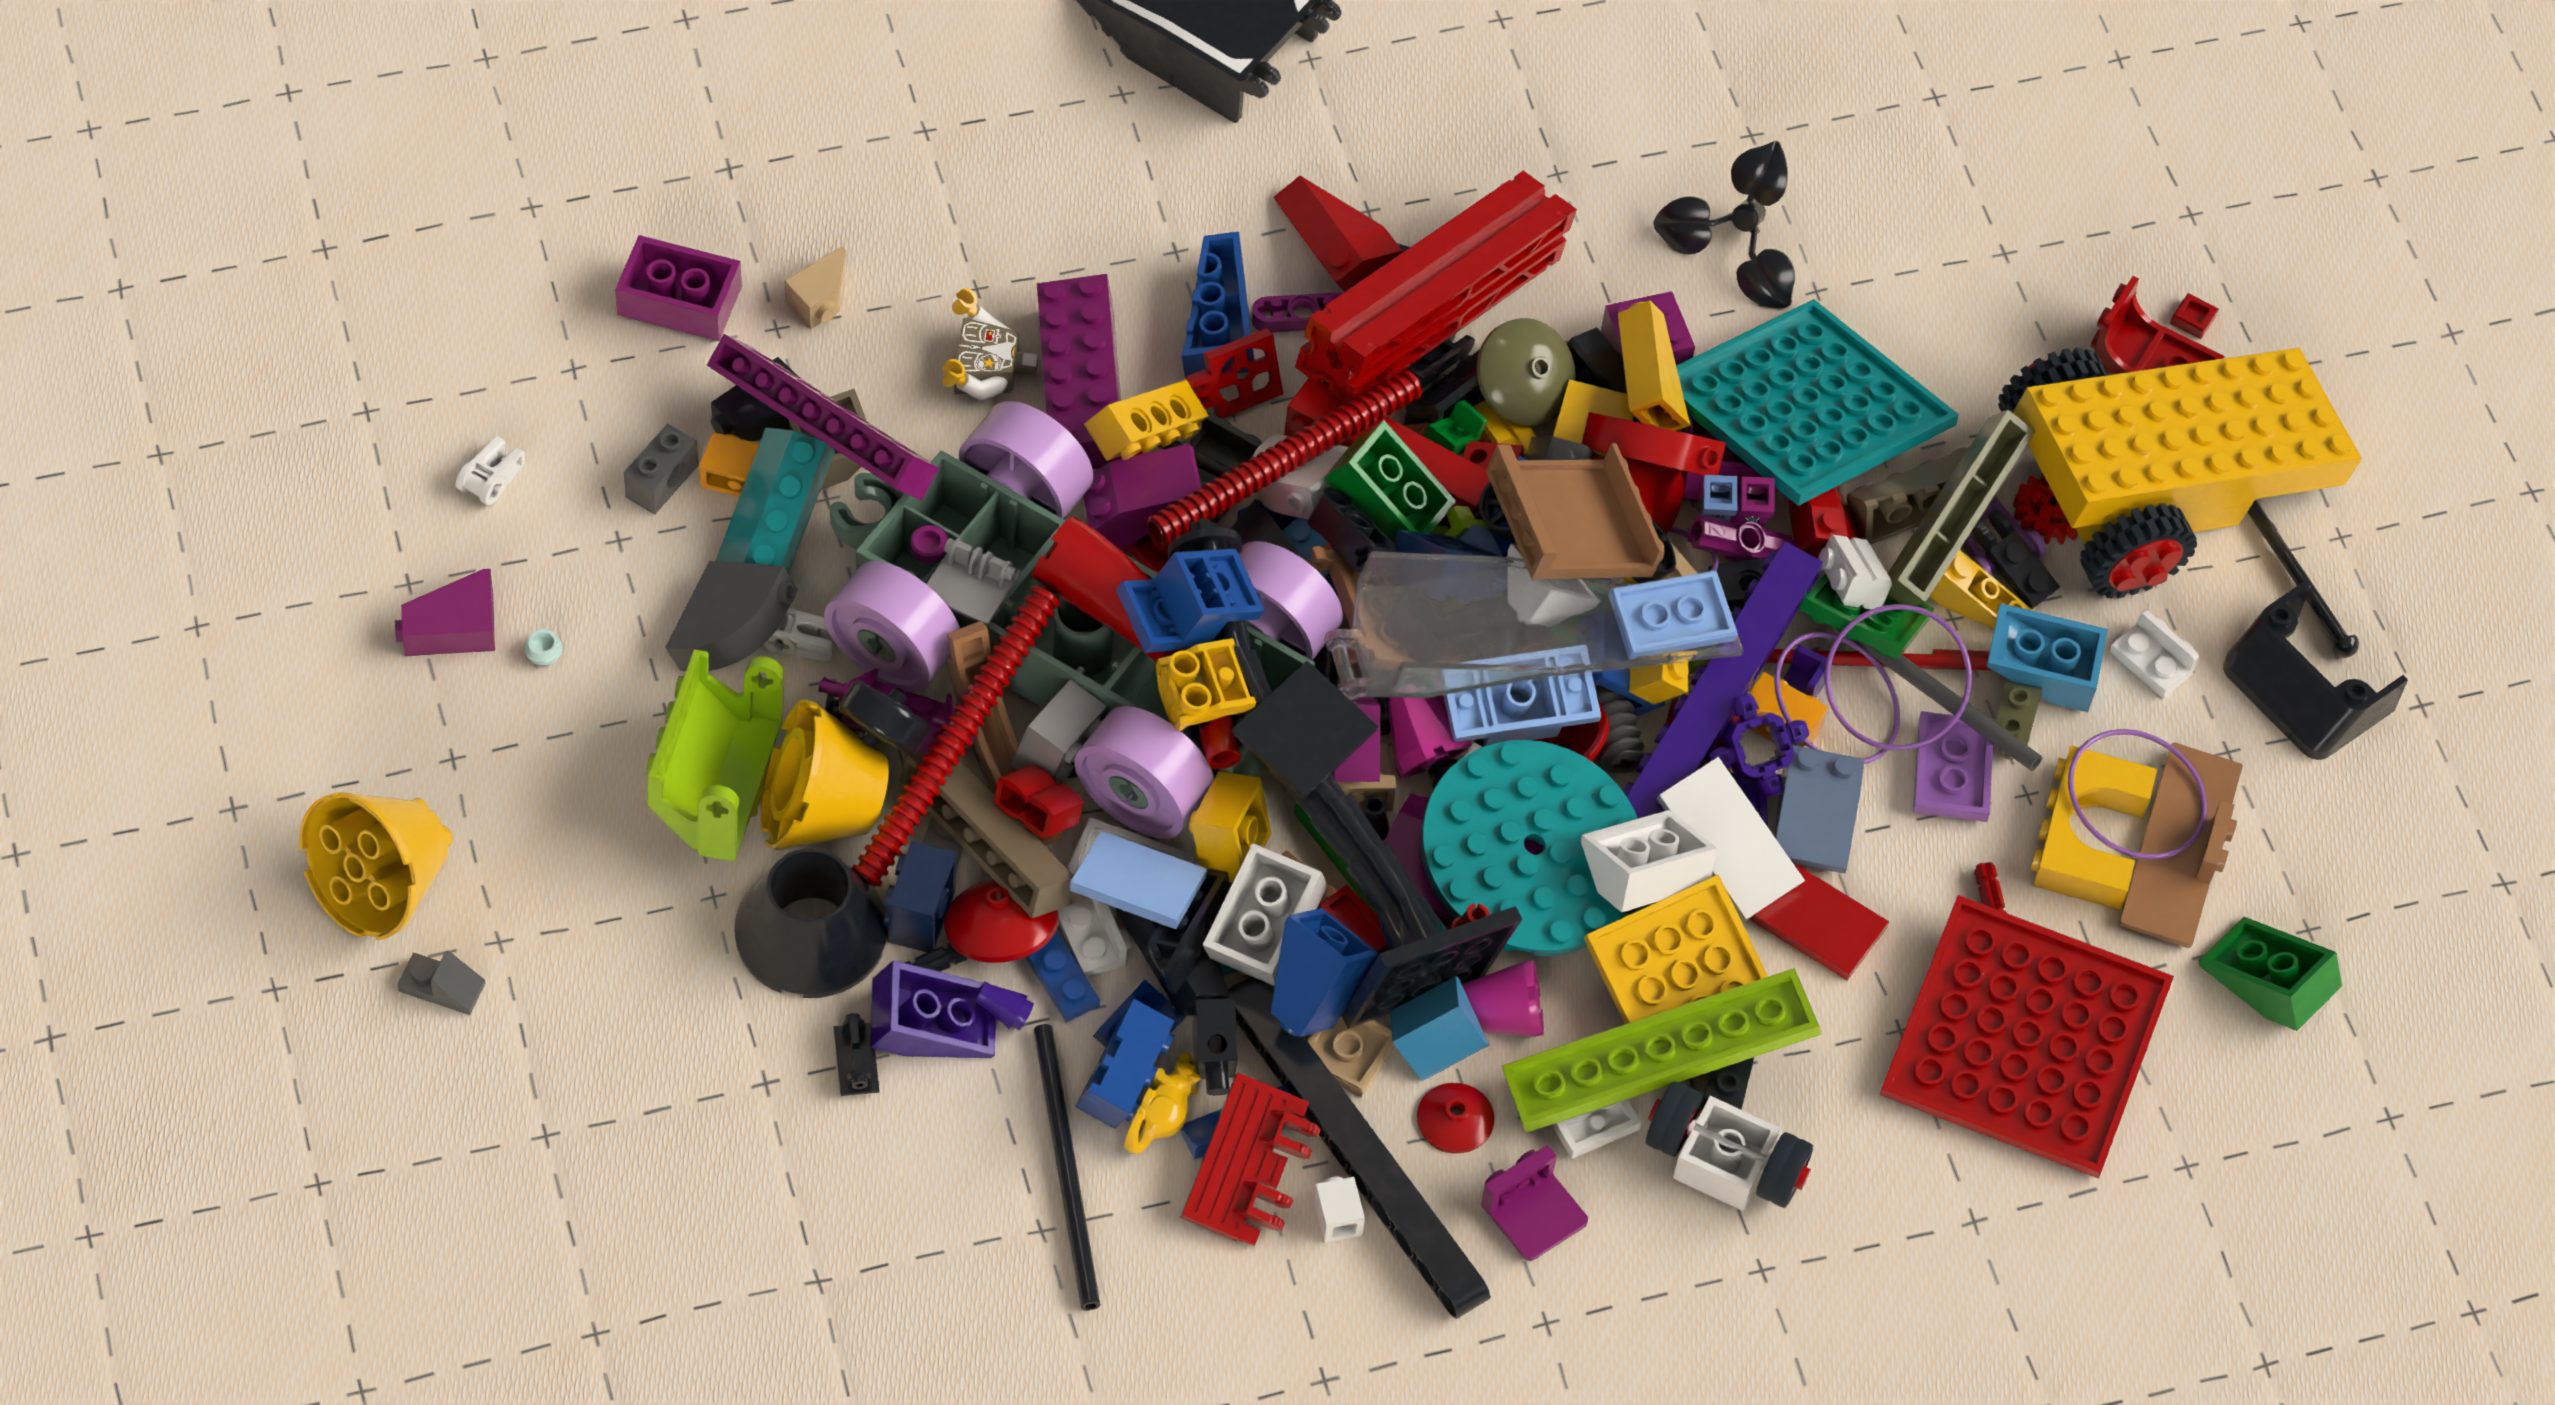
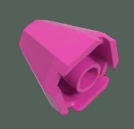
M1413 682L1392 691L1394 697L1388 701L1393 763L1400 779L1426 772V767L1432 766L1444 759H1454L1469 750L1468 747L1472 745L1470 740L1456 743L1453 741L1447 710L1424 685L1415 687Z

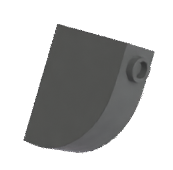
M709 561L665 648L680 671L687 670L694 649L709 653V671L737 663L754 653L775 633L791 603L794 601L798 588L784 566Z

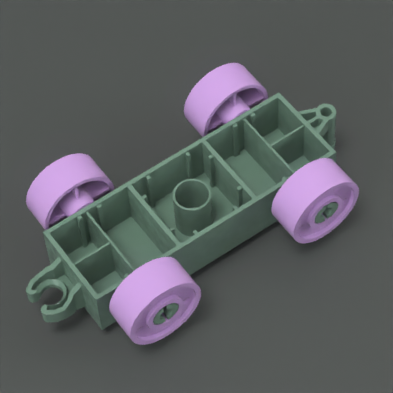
M1005 401L995 405L960 447L959 460L940 450L931 461L932 464L940 469L922 501L893 488L872 473L856 475L854 478L856 498L859 500H874L884 506L886 512L879 521L873 523L858 521L847 505L842 502H835L830 506V524L835 535L846 545L856 550V572L826 606L824 611L825 624L834 642L857 667L865 673L874 668L879 669L877 681L893 685L906 692L922 691L946 664L947 656L951 655L947 633L977 623V621L951 610L941 597L927 585V582L942 560L931 564L922 563L915 559L911 553L910 539L913 532L919 527L933 525L941 528L946 533L948 539L956 540L960 538L963 540L962 542L972 546L973 550L980 547L983 549L982 554L985 555L989 551L993 556L1007 562L1009 560L1013 562V567L1022 571L1020 577L986 626L992 655L994 653L992 651L993 646H999L1000 644L999 637L1006 635V626L1013 624L1011 618L1018 616V607L1025 605V596H1031L1030 589L1032 586L1042 587L1059 599L1060 607L1053 609V618H1047V627L1040 629L1042 635L1040 638L1035 637V646L1028 648V657H1022L1021 661L1023 664L1021 667L1015 668L1017 674L1015 677L1008 679L1010 685L1007 688L1044 709L1071 679L1107 705L1100 719L1102 722L1077 752L1074 765L1077 776L1088 794L1116 820L1150 837L1162 839L1175 837L1188 823L1193 811L1198 810L1218 771L1259 777L1267 767L1239 740L1238 745L1241 759L1237 764L1227 769H1213L1209 767L1199 738L1200 729L1198 724L1186 726L1182 731H1177L1169 722L1158 691L1156 663L1114 630L1089 616L1032 578L1033 570L1040 555L1046 557L1047 552L1054 543L1051 538L1065 522L1063 519L1093 482L1092 465L1082 446L1067 429L1046 413L1020 402ZM1253 541L1242 545V552L1239 556L1265 611L1259 619L1245 620L1251 648L1256 650L1271 689L1274 691L1306 661L1315 666L1313 659L1342 622V607L1330 584L1308 562L1278 545ZM1130 558L1149 579H1154L1157 576V572ZM1232 714L1231 718L1235 727L1238 718L1235 714Z

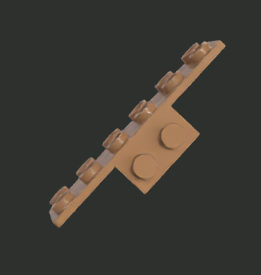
M2173 742L2171 745L2187 758L2202 781L2207 799L2206 821L2199 837L2183 852L2163 859H2137L2119 925L2123 928L2179 946L2191 948L2210 882L2215 871L2223 872L2229 851L2224 850L2223 845L2225 841L2231 842L2237 825V821L2231 819L2235 806L2232 803L2243 765ZM2171 751L2168 752L2139 853H2165L2182 846L2192 837L2200 822L2202 805L2197 784L2188 768Z

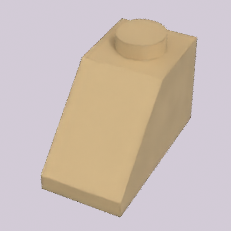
M841 246L785 280V302L810 329L820 323L830 321L840 312L847 274V254L845 248Z

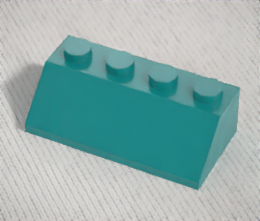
M765 428L716 561L784 566L789 574L835 453L831 446L819 439L796 431Z

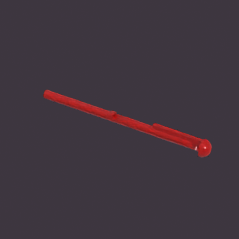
M1774 649L1766 663H1777L1784 649ZM1791 649L1787 653L1783 661L1784 664L1792 663L1796 649ZM1933 649L1932 654H1902L1920 668L1966 670L1961 650ZM1812 650L1826 658L1828 657V650ZM1858 650L1835 651L1831 664L1875 667ZM1967 650L1971 670L1993 671L1986 667L1990 651ZM1877 660L1882 667H1887L1886 665H1884L1883 663H1881L1879 660Z

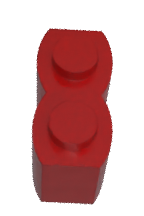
M1028 765L998 778L993 799L994 803L1003 813L1012 818L1021 819L1031 832L1043 838H1049L1078 825L1084 803L1073 789L1063 784H1056L1054 779L1045 770L1034 765Z

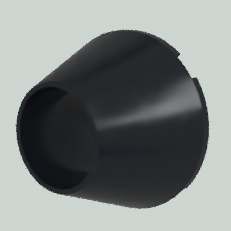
M807 848L796 850L779 859L749 889L742 899L737 910L734 927L737 951L748 971L758 981L779 993L784 990L803 994V998L832 996L859 984L878 965L888 937V927L884 926L886 910L874 888L840 858L821 849ZM806 898L823 899L838 907L832 913L814 919L795 917L783 910L789 904Z

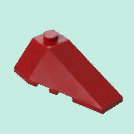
M1301 175L1273 197L1313 254L1344 292L1403 253V250L1383 225Z
M1838 486L1799 506L1787 497L1793 539L1797 542L1796 547L1819 559L1821 550L1825 548L1829 537L1832 535L1846 536L1849 540L1852 537L1861 539L1860 531Z

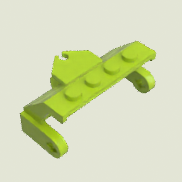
M694 649L685 676H678L675 686L676 700L675 702L669 701L665 716L666 728H659L656 739L657 752L650 753L647 762V806L692 849H697L699 856L735 862L750 817L757 815V805H761L770 756L783 723L784 671L782 666L772 658L758 656L749 661L744 674V688L741 693L734 691L709 674V653L706 651ZM760 672L766 673V677L768 679L762 678V674Z

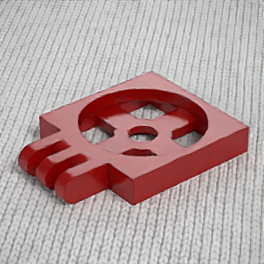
M1267 328L1203 353L1206 369L1186 377L1187 382L1204 409L1213 407L1214 414L1222 418L1284 394L1274 336ZM1246 349H1261L1264 351L1265 356L1250 361L1247 358ZM1232 357L1233 363L1228 371L1221 373L1225 363ZM1244 367L1248 368L1247 376L1243 379H1238V371ZM1268 371L1269 381L1267 385L1253 391L1252 381L1255 376ZM1234 384L1237 386L1239 397L1228 401L1222 397L1219 390Z

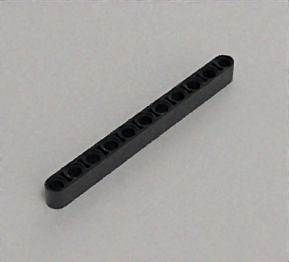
M1249 976L1227 989L1229 993L1228 998H1235L1237 1025L1281 1085H1285L1294 1096L1309 1101L1305 1113L1306 1119L1319 1126L1321 1129L1319 1137L1347 1175L1355 1178L1358 1190L1453 1318L1458 1319L1491 1298L1490 1292L1481 1275L1304 1036H1294L1286 1032L1280 1026L1281 1021L1271 1014L1273 994L1264 981Z

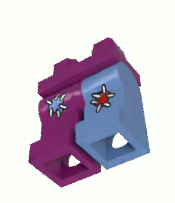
M1704 475L1698 496V516H1706L1737 524L1755 522L1764 529L1768 517H1772L1775 512V478L1742 476L1737 488V476Z

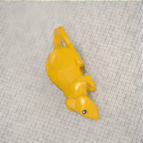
M1189 1052L1182 1053L1176 1059L1174 1071L1170 1075H1166L1163 1068H1158L1153 1080L1152 1089L1148 1088L1124 1142V1148L1130 1154H1139L1154 1139L1173 1136L1183 1128L1187 1118L1188 1099L1190 1095L1198 1093L1197 1082L1201 1080L1200 1075L1197 1074L1196 1064ZM1142 1128V1133L1138 1138L1139 1129Z

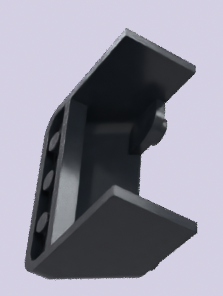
M2305 580L2267 606L2228 651L2223 663V671L2303 754L2312 759L2322 760L2328 758L2393 713L2408 679L2402 675L2377 693L2366 682L2359 679H2348L2334 687L2286 639L2296 630L2298 617L2312 585L2308 580Z

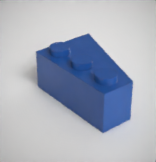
M1133 999L1126 1007L1075 1107L1115 1129L1124 1120L1130 1122L1140 1105V1101L1137 1098L1142 1088H1148L1158 1068L1153 1065L1159 1053L1165 1055L1175 1035L1170 1033L1174 1020Z

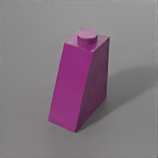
M491 569L479 570L402 604V620H395L396 642H403L405 656L495 651Z

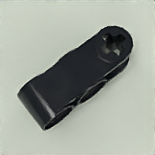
M1324 488L1307 520L1309 526L1318 532L1330 544L1332 549L1342 555L1357 572L1370 573L1377 569L1380 572L1387 573L1395 570L1400 560L1399 549L1395 542L1390 540L1370 517L1358 509L1345 493L1333 488Z

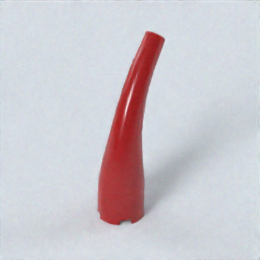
M1077 517L1068 518L1051 538L1054 543L1047 552L1046 557L1040 555L1033 570L1032 578L1089 616L1114 630L1144 652L1116 589L1122 581L1150 579L1123 551L1100 532ZM1184 650L1148 652L1145 654L1157 664L1159 658L1171 656L1178 651ZM1231 715L1198 724L1200 729L1199 738L1209 767L1213 769H1227L1240 761L1241 753L1238 740L1231 733L1234 728Z

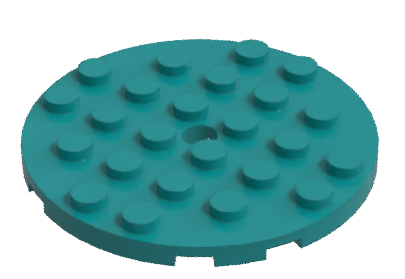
M1511 740L1498 742L1477 749L1461 758L1443 775L1426 804L1422 817L1421 859L1432 890L1446 911L1454 919L1462 917L1468 906L1472 903H1475L1476 907L1478 904L1484 905L1489 910L1490 915L1516 906L1522 921L1504 946V950L1511 952L1512 949L1532 952L1534 956L1567 954L1587 947L1583 938L1585 935L1622 919L1628 912L1619 911L1597 892L1581 844V836L1638 818L1634 808L1617 783L1600 767L1584 756L1564 747L1542 741ZM1528 838V840H1534L1538 844H1542V853L1534 855L1527 852L1524 847V841Z

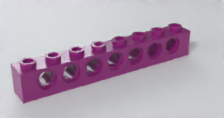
M723 334L706 365L893 488L922 501L940 469L753 347L726 334Z

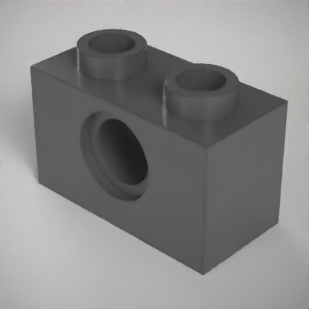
M667 423L624 471L626 498L656 514L699 466L697 440Z

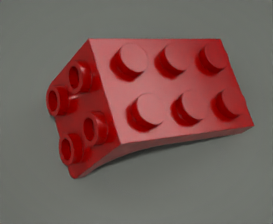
M2135 276L2131 277L2127 285L2121 283L2112 299V302L2115 304L2112 309L2105 307L2097 322V326L2100 328L2097 330L2090 345L2091 348L2095 349L2094 352L2100 358L2105 370L2112 374L2224 359L2225 357L2152 320L2141 309L2137 301L2136 289L2139 278Z

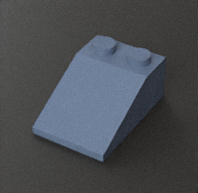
M1792 745L1795 753L1790 765L1782 770L1783 792L1779 794L1774 837L1792 863L1845 874L1862 786L1864 759Z

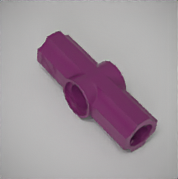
M1699 515L1693 518L1692 524L1688 529V542L1692 544V548L1722 554L1731 562H1738L1742 559L1765 558L1771 550L1778 552L1784 541L1795 547L1797 545V542L1792 539V535L1762 529L1755 522L1737 524Z

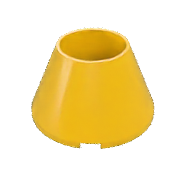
M805 699L799 701L791 709L781 727L783 730H787L781 748L773 747L761 800V831L768 832L769 840L765 839L764 843L767 847L776 850L868 834L880 815L888 785V760L882 752L861 740L862 737L817 703Z

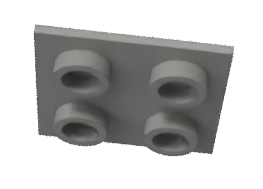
M949 538L944 547V552L947 554L927 582V585L941 597L951 610L977 622L982 621L987 626L1020 577L1022 571L1013 567V562L1009 560L1007 562L993 556L989 551L984 555L982 554L983 549L980 547L973 550V547L962 542V539L957 538L953 540Z

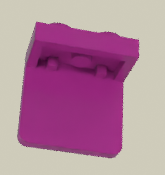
M1548 1145L1538 1151H1527L1517 1160L1516 1165L1506 1171L1500 1169L1490 1175L1485 1181L1481 1202L1482 1208L1527 1261H1533L1585 1228L1588 1222V1216L1554 1176L1553 1172L1557 1155Z

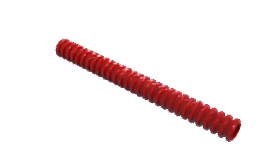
M1408 370L1401 371L1398 375L1392 376L1390 380L1383 381L1381 385L1375 386L1372 390H1368L1363 395L1350 400L1346 405L1340 406L1337 411H1331L1328 416L1321 417L1319 421H1314L1310 426H1305L1301 431L1286 437L1283 442L1279 441L1274 447H1269L1265 452H1260L1256 457L1241 463L1238 468L1234 467L1229 473H1224L1220 478H1215L1211 483L1202 486V489H1196L1193 494L1189 493L1184 499H1179L1175 504L1168 505L1165 510L1161 509L1156 515L1149 516L1147 518V527L1151 537L1161 546H1166L1170 543V540L1173 541L1180 535L1187 533L1190 530V522H1196L1198 518H1206V521L1207 519L1214 518L1216 514H1221L1225 509L1233 507L1234 503L1238 504L1243 498H1248L1252 493H1257L1261 488H1266L1270 485V482L1274 483L1279 480V477H1285L1288 472H1293L1297 467H1302L1306 462L1314 460L1315 456H1321L1324 451L1328 452L1333 446L1340 445L1342 441H1347L1351 436L1366 430L1368 426H1373L1377 421L1383 420L1386 415L1390 416L1395 410L1398 411L1404 405L1407 406L1413 400L1419 399L1422 391L1417 377Z
M1039 586L1031 587V596H1025V605L1019 606L1017 609L1019 612L1018 616L1011 618L1013 624L1006 626V635H1001L998 639L1000 642L999 646H993V655L986 657L988 663L986 666L981 665L979 668L981 674L973 677L974 685H968V694L962 695L960 698L962 701L961 705L954 707L956 713L948 716L949 724H944L941 727L943 733L936 735L935 740L937 742L935 745L931 744L928 749L931 751L929 755H923L922 760L924 763L916 766L918 772L916 775L911 774L909 777L911 783L904 785V794H898L896 799L899 802L897 805H891L890 809L892 812L890 815L886 814L884 816L886 821L884 825L879 824L877 827L879 833L872 835V844H866L864 847L866 850L865 855L860 854L858 857L859 864L852 866V869L868 884L874 887L882 885L883 882L880 879L882 876L887 877L889 874L887 868L889 866L893 867L895 865L894 857L900 856L902 853L900 850L901 846H907V837L913 836L915 833L913 830L914 826L921 824L919 818L927 815L926 807L934 804L933 796H939L940 791L938 789L940 786L944 787L946 785V776L951 777L953 774L951 768L958 766V757H964L966 754L965 746H971V737H976L978 735L976 730L978 726L983 727L985 724L983 718L990 716V707H996V698L1003 696V687L1010 685L1008 679L1015 677L1017 674L1015 668L1022 666V657H1028L1029 652L1027 650L1029 647L1033 648L1035 646V637L1040 638L1042 635L1040 629L1047 627V618H1053V609L1060 607L1059 599L1051 592Z

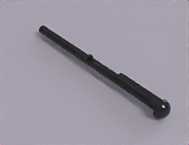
M2255 499L2247 511L2295 584L2298 586L2305 580L2312 584L2306 600L2336 644L2332 651L2341 658L2353 656L2359 648L2358 637L2346 634L2333 612L2278 533V529Z

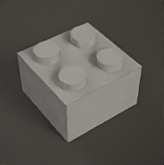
M1070 679L1028 725L1011 766L1016 770L1028 765L1040 767L1055 782L1057 781L1062 784L1074 769L1072 763L1077 752L1102 722L1100 719L1107 705Z

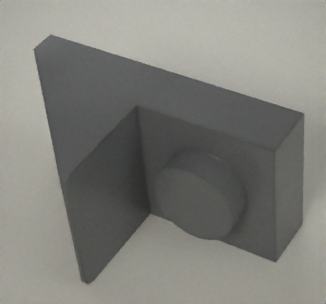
M445 951L441 961L413 952L397 985L399 992L471 1015L486 982L485 979L449 951Z

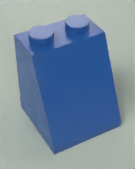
M1323 908L1289 915L1284 923L1271 1014L1281 1021L1280 1026L1286 1032L1294 1036L1301 1037L1334 1028L1380 953Z

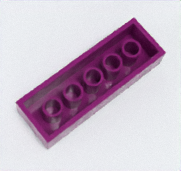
M1100 274L1037 283L1046 414L1055 419L1074 436L1087 454L1092 469H1099L1108 462L1122 459L1120 456L1106 461L1084 423L1107 405L1122 401L1114 308L1108 275Z

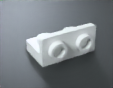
M2144 610L2139 615L2137 624L2111 645L2109 651L2162 699L2193 674L2199 658L2198 653L2195 652L2189 642L2180 639L2168 628L2161 618L2155 617L2148 610Z
M1088 899L1058 910L1060 930L1072 956L1087 979L1126 966L1127 950L1131 949L1126 930L1124 928L1119 929L1115 922L1117 917L1115 907L1094 899Z

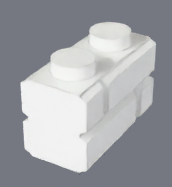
M1839 535L1829 537L1825 548L1819 554V560L1823 561L1821 569L1827 574L1832 589L1836 591L1843 605L1858 608L1862 605L1865 609L1883 606L1892 582L1866 539L1853 537L1849 540L1848 537Z

